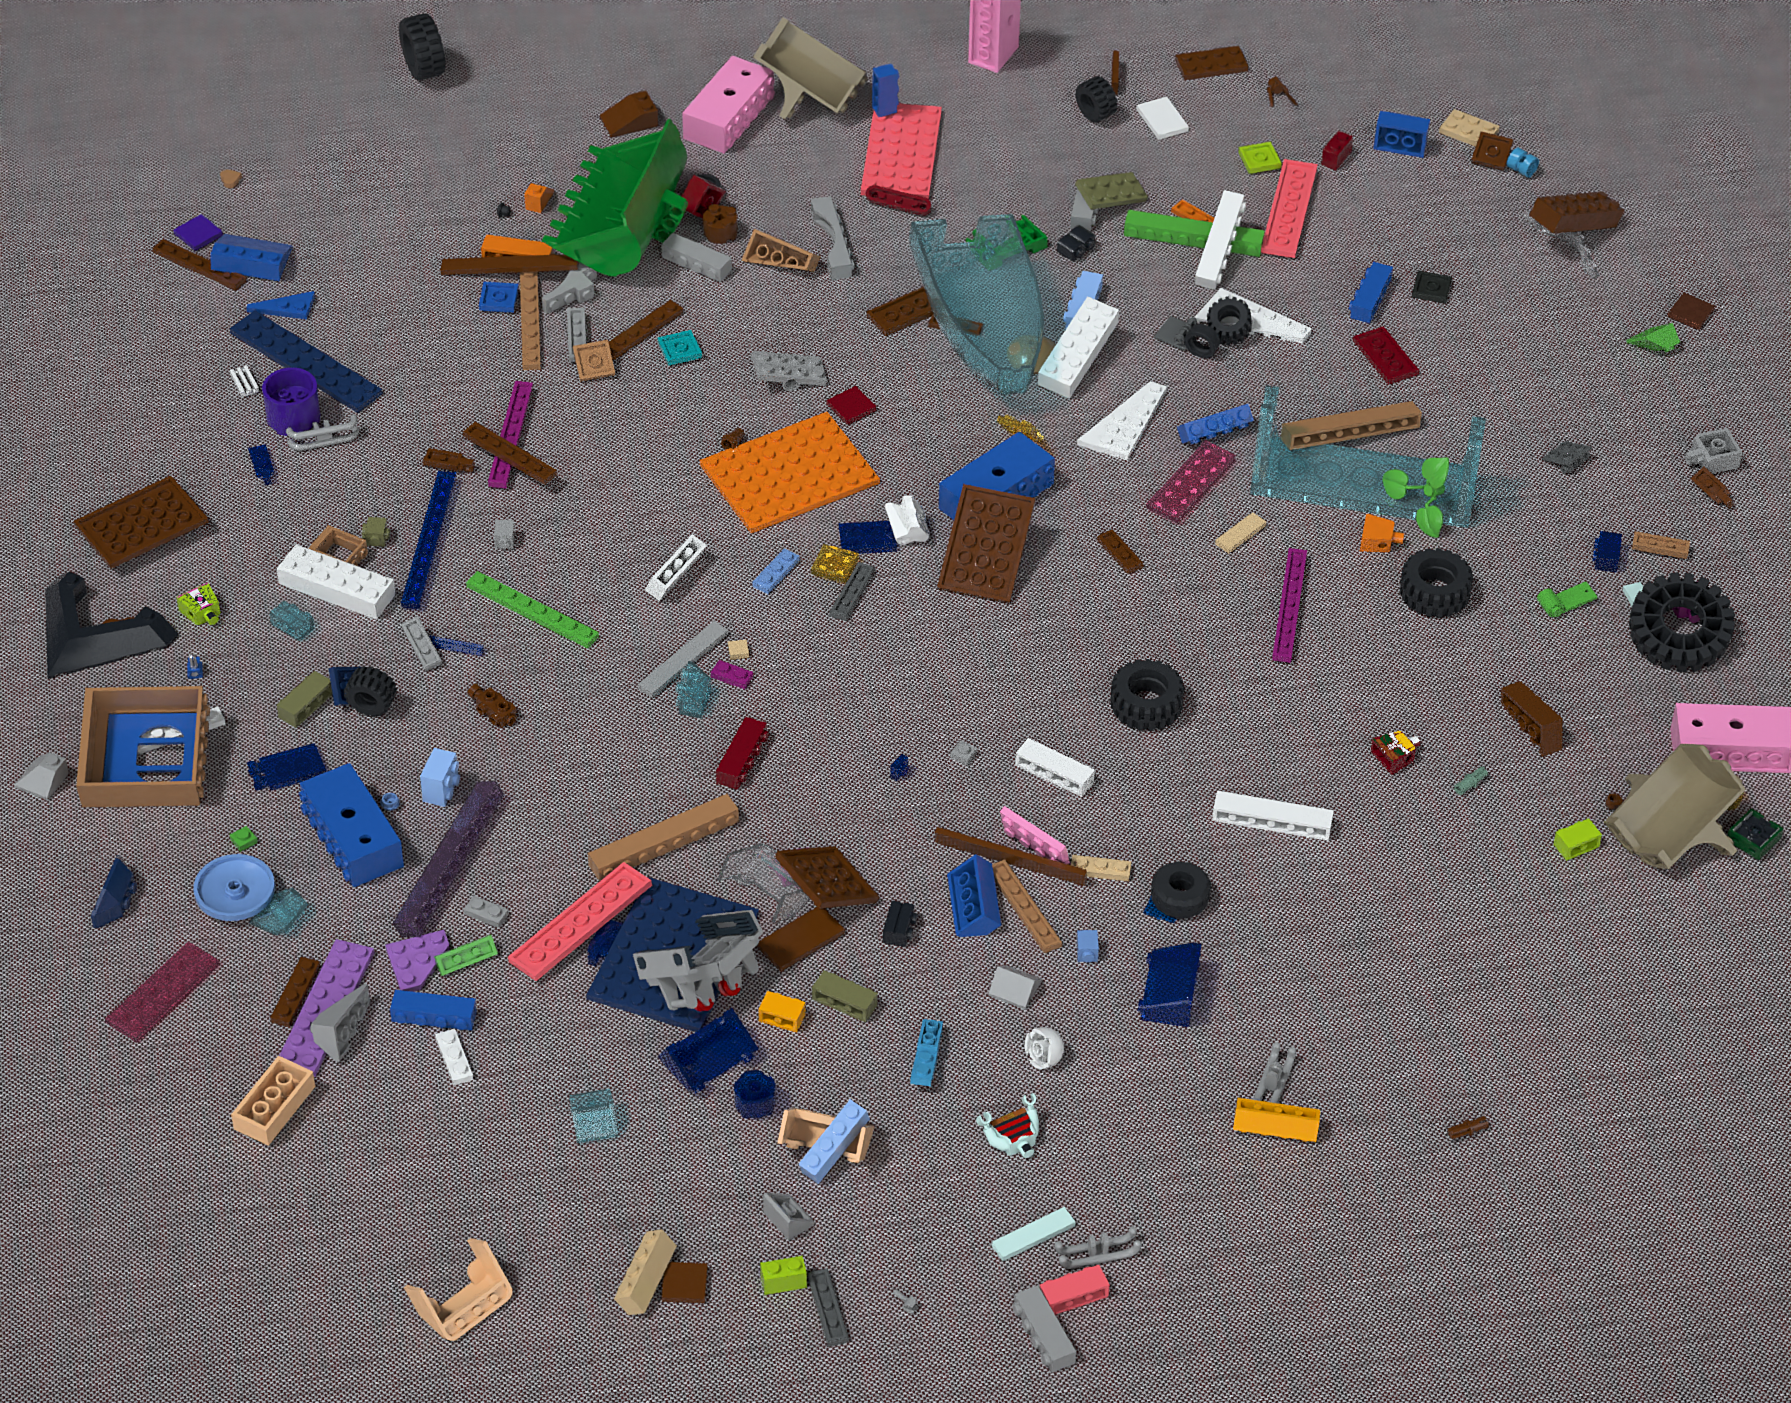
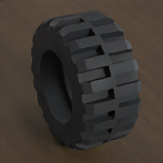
M426 13L403 18L399 23V38L405 62L411 75L420 81L442 75L446 69V59L441 36L434 19Z
M1428 548L1423 552L1420 550L1415 555H1411L1403 565L1400 594L1403 601L1408 603L1407 606L1412 610L1415 609L1416 613L1420 615L1423 613L1427 617L1436 616V618H1442L1445 615L1446 617L1452 616L1453 613L1456 614L1465 608L1470 600L1473 583L1472 569L1468 566L1465 559H1461L1460 555L1457 553L1453 554L1450 550L1446 549L1444 551L1441 548H1436V550ZM1440 580L1448 585L1434 586L1425 581Z
M1139 659L1135 660L1134 663L1129 662L1125 664V667L1122 666L1114 675L1111 683L1110 705L1114 715L1119 717L1118 720L1123 724L1127 723L1128 727H1135L1140 731H1143V729L1154 731L1156 728L1160 730L1165 728V725H1171L1180 716L1183 708L1184 685L1179 673L1175 669L1172 670L1170 665H1164L1162 661L1158 660L1155 662L1151 661V659H1146L1145 661ZM1151 691L1157 693L1160 697L1144 699L1134 695V693Z

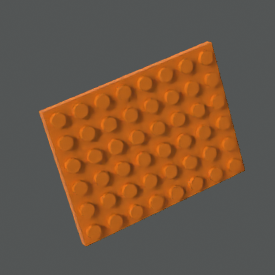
M828 412L745 442L737 447L735 446L733 449L730 448L699 460L701 468L751 534L880 484L878 475Z

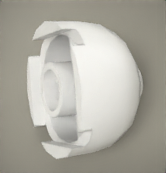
M1040 1027L1033 1029L1032 1032H1028L1026 1035L1025 1051L1026 1054L1030 1053V1057L1033 1060L1029 1061L1035 1068L1045 1069L1056 1065L1061 1060L1064 1053V1043L1059 1033L1055 1030Z

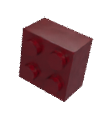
M693 175L681 197L685 198L688 202L686 211L703 219L704 212L712 204L719 205L726 191L706 179Z

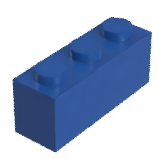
M891 63L872 68V108L878 117L897 113V105H899L897 92H899V72Z

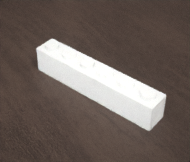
M1224 190L1195 275V285L1215 290L1217 284L1221 283L1223 276L1221 271L1226 268V256L1231 253L1232 245L1230 244L1231 241H1235L1237 234L1235 229L1236 226H1240L1242 219L1240 214L1241 212L1244 213L1246 208L1244 195Z
M1217 791L1212 821L1329 841L1334 810Z

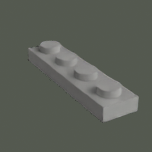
M567 308L569 362H575L573 346L586 344L585 308Z

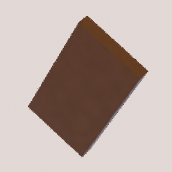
M923 286L867 311L866 316L885 336H888L932 316L933 313L944 311V305Z
M815 907L760 940L756 947L782 972L845 934V929L824 908L819 909Z

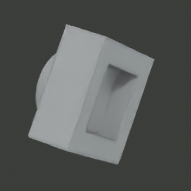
M959 741L950 753V758L968 765L976 755L977 748Z

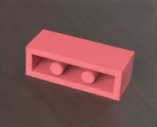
M1100 1265L1086 1267L1075 1273L1065 1274L1063 1277L1054 1280H1047L1040 1284V1290L1056 1315L1109 1297L1110 1284Z

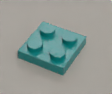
M692 330L657 337L658 345L668 366L702 358V352Z

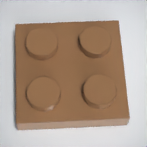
M608 340L573 346L572 349L580 382L615 375Z

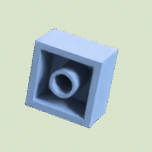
M437 748L433 749L420 775L423 802L445 807L448 800L452 799L453 789L460 782V774H458L459 762L457 761L456 753Z

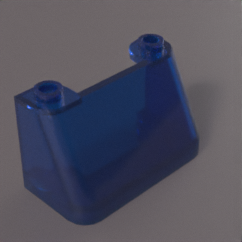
M1193 942L1152 949V953L1148 952L1146 964L1149 965L1145 992L1143 1000L1139 999L1138 1012H1141L1140 1020L1189 1028L1196 979L1200 967L1202 943Z
M730 1008L723 1013V1016L714 1019L710 1024L682 1041L666 1047L658 1055V1058L689 1093L694 1091L697 1094L706 1088L704 1084L742 1061L747 1063L754 1059V1053L759 1048L733 1008Z

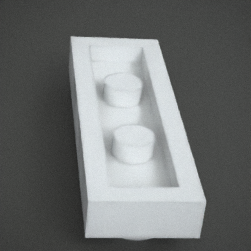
M452 1029L435 1034L453 1086L473 1080L472 1071L456 1030Z

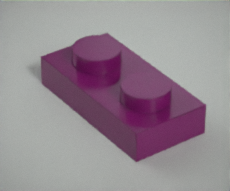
M719 660L711 671V678L745 690L753 678V672Z

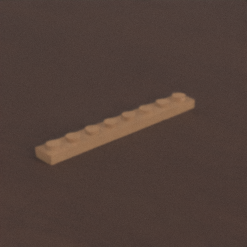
M520 272L523 370H541L538 273Z

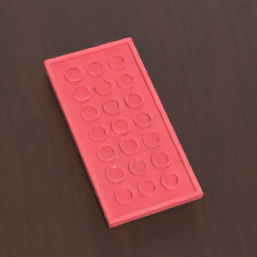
M899 103L897 105V113L878 117L875 111H873L861 195H866L868 187L877 185L929 199L942 107Z

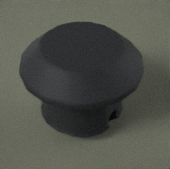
M504 202L498 205V217H508L511 214L510 206H506Z

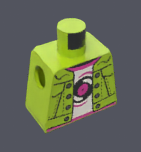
M208 582L176 597L178 610L194 624L201 625L208 622L210 625H215L218 622V616L220 615L219 602Z

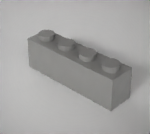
M672 233L662 244V258L721 282L732 271V257L675 233Z
M1036 1285L1014 1294L1013 1311L1016 1316H1020L1024 1331L1026 1333L1029 1332L1033 1347L1040 1351L1043 1364L1045 1366L1048 1365L1052 1373L1075 1364L1076 1350L1039 1286Z

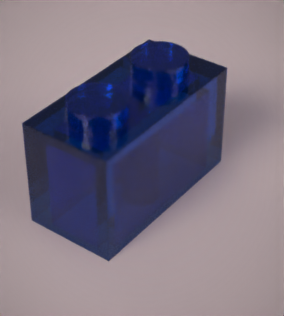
M1600 531L1599 538H1595L1594 549H1597V551H1593L1592 562H1595L1594 570L1617 573L1622 534Z

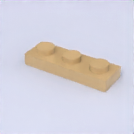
M1072 855L1071 865L1086 869L1087 877L1129 881L1131 861Z

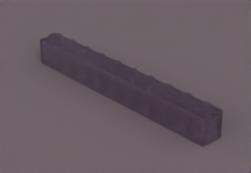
M480 781L474 786L392 923L401 937H421L505 795L497 781Z

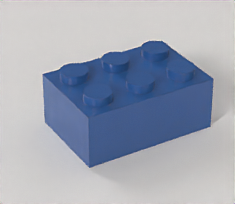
M1380 111L1373 149L1423 158L1427 146L1430 119Z

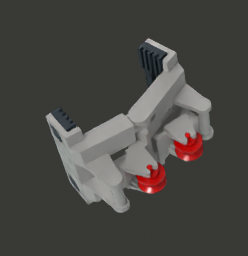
M752 910L703 915L695 922L699 923L697 926L701 927L699 930L703 931L701 934L705 935L703 938L707 940L705 941L706 945L694 956L693 954L690 955L692 950H689L691 946L642 950L634 953L633 957L639 979H646L650 986L659 985L670 1010H677L682 1007L697 1011L710 1010L715 1001L712 988L713 982L722 995L735 996L739 993L742 986L741 973L755 974L759 970L752 949L759 943L758 937L763 934V931ZM677 985L683 997L680 1000L678 999Z

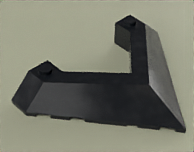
M70 571L58 576L45 589L48 679L55 678L56 674L64 672L70 674L82 671L85 668H93L120 661L124 656L133 654L135 657L146 654L151 649H165L178 637V633L161 613L146 606L132 619L80 628L76 605L87 595L85 579Z

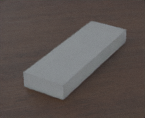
M418 616L401 624L425 672L443 664Z

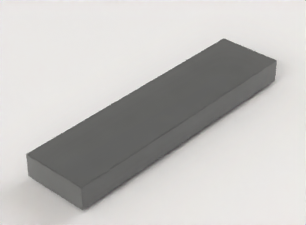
M860 562L857 563L829 612L830 617L847 622L874 575L875 567Z
M828 1268L807 1272V1279L827 1347L849 1343Z

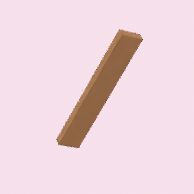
M1006 860L992 864L995 883L1045 954L1062 947V941Z

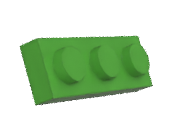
M487 935L436 955L434 959L440 975L443 976L497 955L498 952L492 935Z

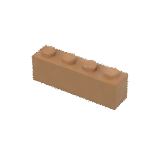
M754 229L741 261L815 272L821 256L763 231Z

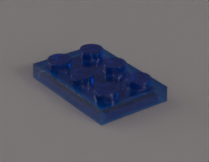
M890 521L839 523L841 555L897 552V543Z

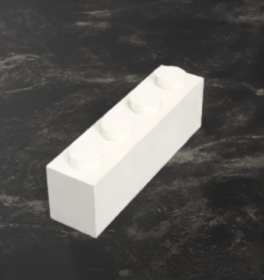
M692 534L651 578L645 590L660 601L696 563L707 545Z
M1028 738L1016 752V766L1080 797H1083L1094 783V769L1037 741Z

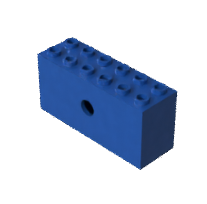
M1019 431L939 482L938 509L954 520L963 484L1032 498L1036 497L1040 492L1054 484L1055 458Z
M350 763L300 783L301 791L298 793L302 801L300 805L302 813L308 815L309 823L313 829L316 828L319 840L325 842L328 854L334 856L337 868L342 869L345 881H349L353 888L404 867L401 840Z

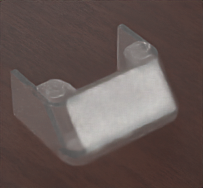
M756 844L728 853L717 880L723 881L733 878L742 886L753 883L779 903L772 919L773 923L793 918L810 899L796 881L791 878L790 874L780 865L775 858L777 851L769 845Z

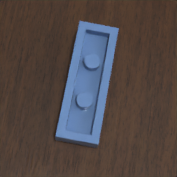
M784 548L755 578L753 587L769 594L800 561V556Z

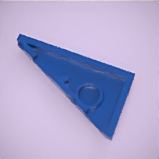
M311 291L247 304L246 310L248 313L256 310L260 314L307 320L315 299V292Z

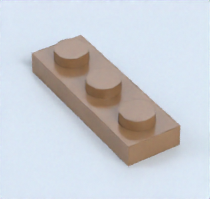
M1635 531L1632 549L1687 559L1690 541Z

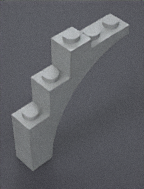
M579 262L578 270H570L567 277L557 288L542 297L543 311L548 314L575 300L580 304L593 298L594 284L591 281L597 279V271Z

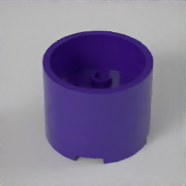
M283 368L267 376L262 385L268 426L276 430L277 434L288 436L286 433L287 428H292L294 432H303L311 429L313 422L319 424L321 414L317 382L310 372L300 368Z

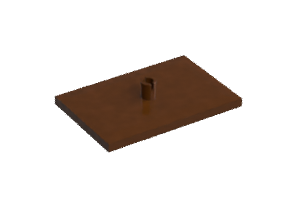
M171 475L73 521L77 530L110 569L209 523L208 517Z
M963 484L937 589L1010 604L1036 499Z

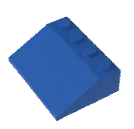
M224 234L215 242L211 251V270L235 272L246 276L280 281L293 246Z

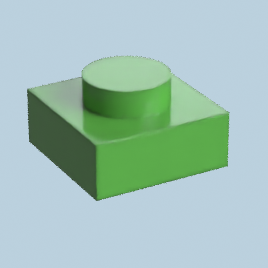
M247 826L230 834V840L240 852L258 843L256 836Z

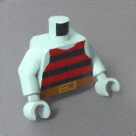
M1031 1093V1103L1027 1102L1026 1095L1023 1096L1022 1103L1027 1106V1110L1023 1107L991 1121V1115L988 1112L983 1113L986 1119L985 1122L981 1116L977 1117L976 1122L978 1125L984 1126L983 1131L992 1147L1005 1151L1010 1156L1020 1152L1024 1158H1029L1034 1154L1032 1147L1035 1145V1139L1039 1134V1118L1037 1110L1033 1106L1036 1102L1035 1094Z

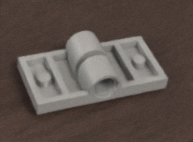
M764 351L752 352L751 357L758 380L781 382L783 389L786 391L796 390L800 384L825 386L827 383L820 357Z

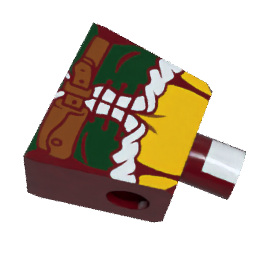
M1396 731L1372 738L1371 753L1393 775L1413 762L1416 748L1420 746V741L1417 736L1408 739L1402 731Z

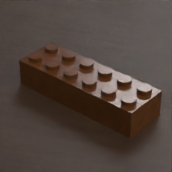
M1599 191L1537 197L1529 215L1551 233L1555 234L1616 228L1625 210L1620 207L1618 202L1611 200L1605 192Z

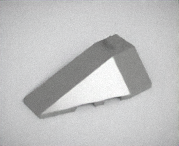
M363 984L321 1012L311 1023L310 1029L311 1033H313L314 1042L336 1062H340L350 1048L348 1041L351 1036H355L357 1022L363 1019L371 1002L368 984Z

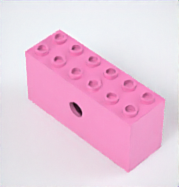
M970 0L968 63L996 73L1000 71L1019 47L1021 0Z
M731 56L682 113L683 139L725 154L733 146L737 138L741 137V134L749 127L750 123L757 118L760 111L765 109L766 104L774 98L775 78L773 77V71L764 66Z
M1676 703L1670 728L1673 751L1680 744H1699L1708 748L1709 754L1713 759L1727 761L1731 765L1732 771L1791 773V707Z

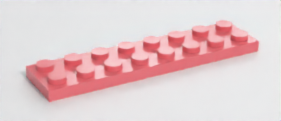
M1284 159L1261 253L1295 258L1318 164Z
M623 862L509 955V963L537 981L652 886L651 880Z

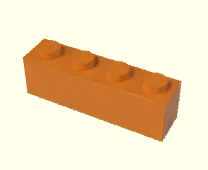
M486 234L481 247L482 257L554 255V248L544 242Z

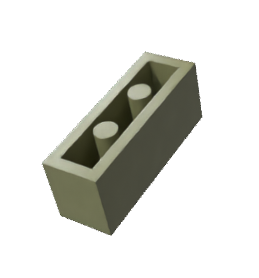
M316 671L311 673L302 683L293 688L291 693L279 701L277 704L278 718L297 728L333 695L330 679Z
M823 970L812 986V1000L863 1022H867L877 1007L878 993Z

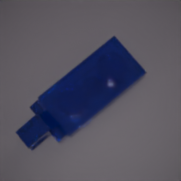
M266 444L248 448L256 478L262 477L265 486L271 485L270 475L274 474V469Z
M610 920L596 932L587 949V953H589L587 956L588 965L595 967L600 957L604 958L607 956L623 923Z

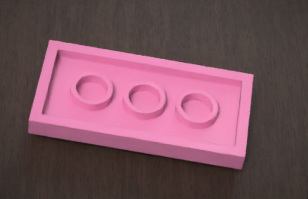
M1004 806L1000 815L1004 832L1009 837L1017 838L1024 847L1032 848L1038 856L1070 865L1065 845Z

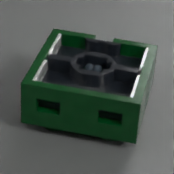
M1751 808L1729 829L1727 836L1733 840V845L1755 859L1760 860L1781 839L1784 828L1771 820L1768 822L1764 819L1765 816Z

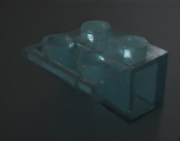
M688 661L686 668L682 669L681 682H677L675 691L678 693L676 706H679V714L701 718L712 691L711 678L692 661Z
M610 1089L569 1095L570 1113L577 1143L618 1137L614 1103Z

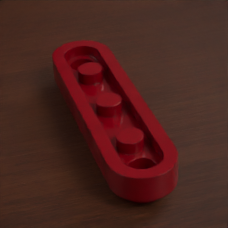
M872 185L866 190L867 200L876 205L920 216L928 215L932 210L930 200L925 197L877 185Z

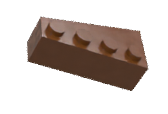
M1521 681L1502 687L1501 704L1513 720L1518 719L1520 729L1523 732L1527 731L1529 733L1531 743L1534 746L1538 745L1541 749L1539 750L1541 756L1544 757L1562 750V726L1564 724L1562 717Z

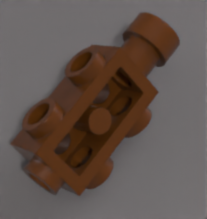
M477 683L468 689L467 695L471 699L476 700V710L480 715L486 714L494 726L499 725L503 728L506 725L511 726L515 723L517 709L512 702H508L503 698L501 693L496 692L491 687L484 691Z

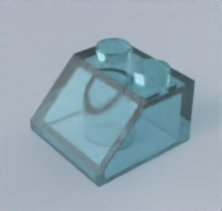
M292 887L275 893L268 906L256 914L250 923L274 935L287 934L294 928L293 923L305 914L304 910L309 904Z

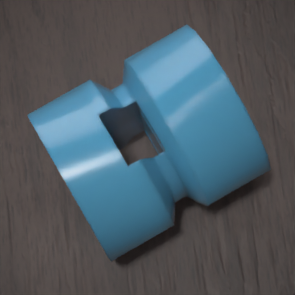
M1519 147L1511 152L1507 160L1509 168L1519 171L1520 174L1527 178L1535 173L1539 165L1537 157L1528 154Z

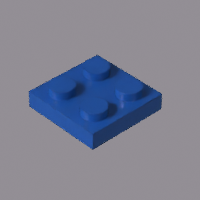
M483 282L479 311L514 313L519 285L516 283Z

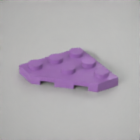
M444 930L385 945L399 989L411 992L421 990L429 975H432L436 970L437 964L434 956L450 950Z

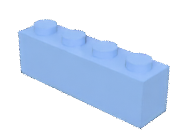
M1082 271L1081 277H1077V288L1073 289L1072 300L1068 302V312L1065 311L1063 322H1066L1065 329H1067L1087 296L1098 301L1102 290L1103 274Z
M850 1099L798 1165L801 1172L819 1184L860 1133L862 1127L870 1120L867 1111Z

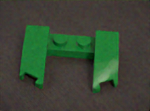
M1023 214L1021 215V220L1013 221L1011 216L1005 217V221L1017 237L994 246L975 229L972 231L975 236L974 239L966 238V243L983 266L991 272L1003 267L1004 260L1028 250L1036 253L1047 248V236Z

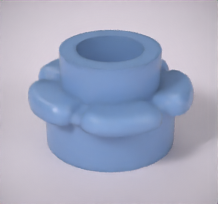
M386 793L383 795L380 805L385 810L392 811L399 807L400 800L396 794Z

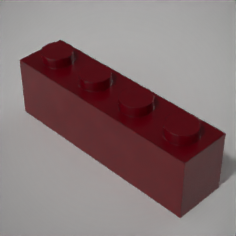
M749 717L744 718L716 770V784L738 790L741 783H745L748 770L753 768L755 757L760 755L763 742L766 743L768 740L769 731H767L766 722Z

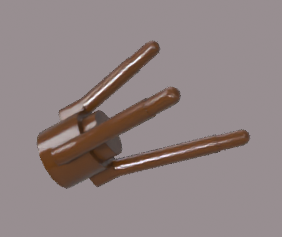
M1277 76L1272 77L1268 81L1269 88L1266 90L1271 107H1274L1272 93L1280 94L1282 91L1295 106L1298 105L1289 94L1287 87Z

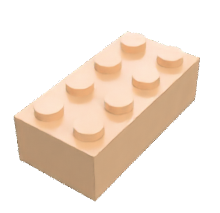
M278 1056L231 1114L234 1130L269 1146L315 1088L313 1071Z

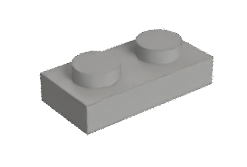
M473 896L464 908V915L500 928L509 915V910Z

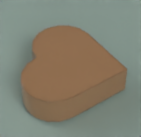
M228 169L223 170L220 173L221 181L226 188H233L241 180L242 173Z

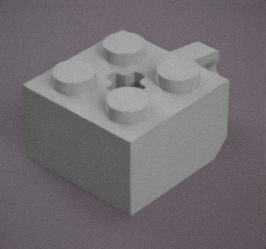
M1725 428L1700 433L1695 436L1691 451L1686 452L1685 461L1688 465L1700 464L1701 468L1704 466L1711 473L1739 468L1743 452L1729 429Z

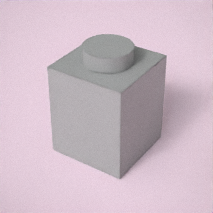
M495 520V549H514V520Z

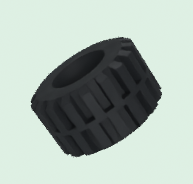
M1095 76L1077 86L1075 90L1076 102L1082 114L1088 120L1097 123L1115 114L1118 108L1116 94L1109 82L1103 77Z
M1227 296L1224 300L1222 298L1218 299V303L1214 302L1212 307H1209L1207 323L1219 335L1220 344L1225 342L1226 345H1230V343L1236 345L1238 344L1237 341L1243 342L1244 337L1247 338L1249 336V332L1252 330L1251 311L1247 303L1244 304L1242 299L1237 300V297L1229 299V296ZM1228 316L1239 319L1236 324L1230 326L1220 323L1223 318Z
M363 666L353 672L344 689V697L347 699V703L353 709H356L357 712L367 716L371 715L372 717L382 716L387 713L397 694L396 683L392 681L393 679L387 673L380 671V669Z

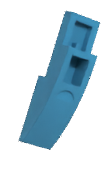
M923 1019L910 1084L931 1087L943 1029L942 1021Z

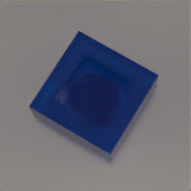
M901 754L890 765V778L896 782L902 776H905L909 770L907 756Z

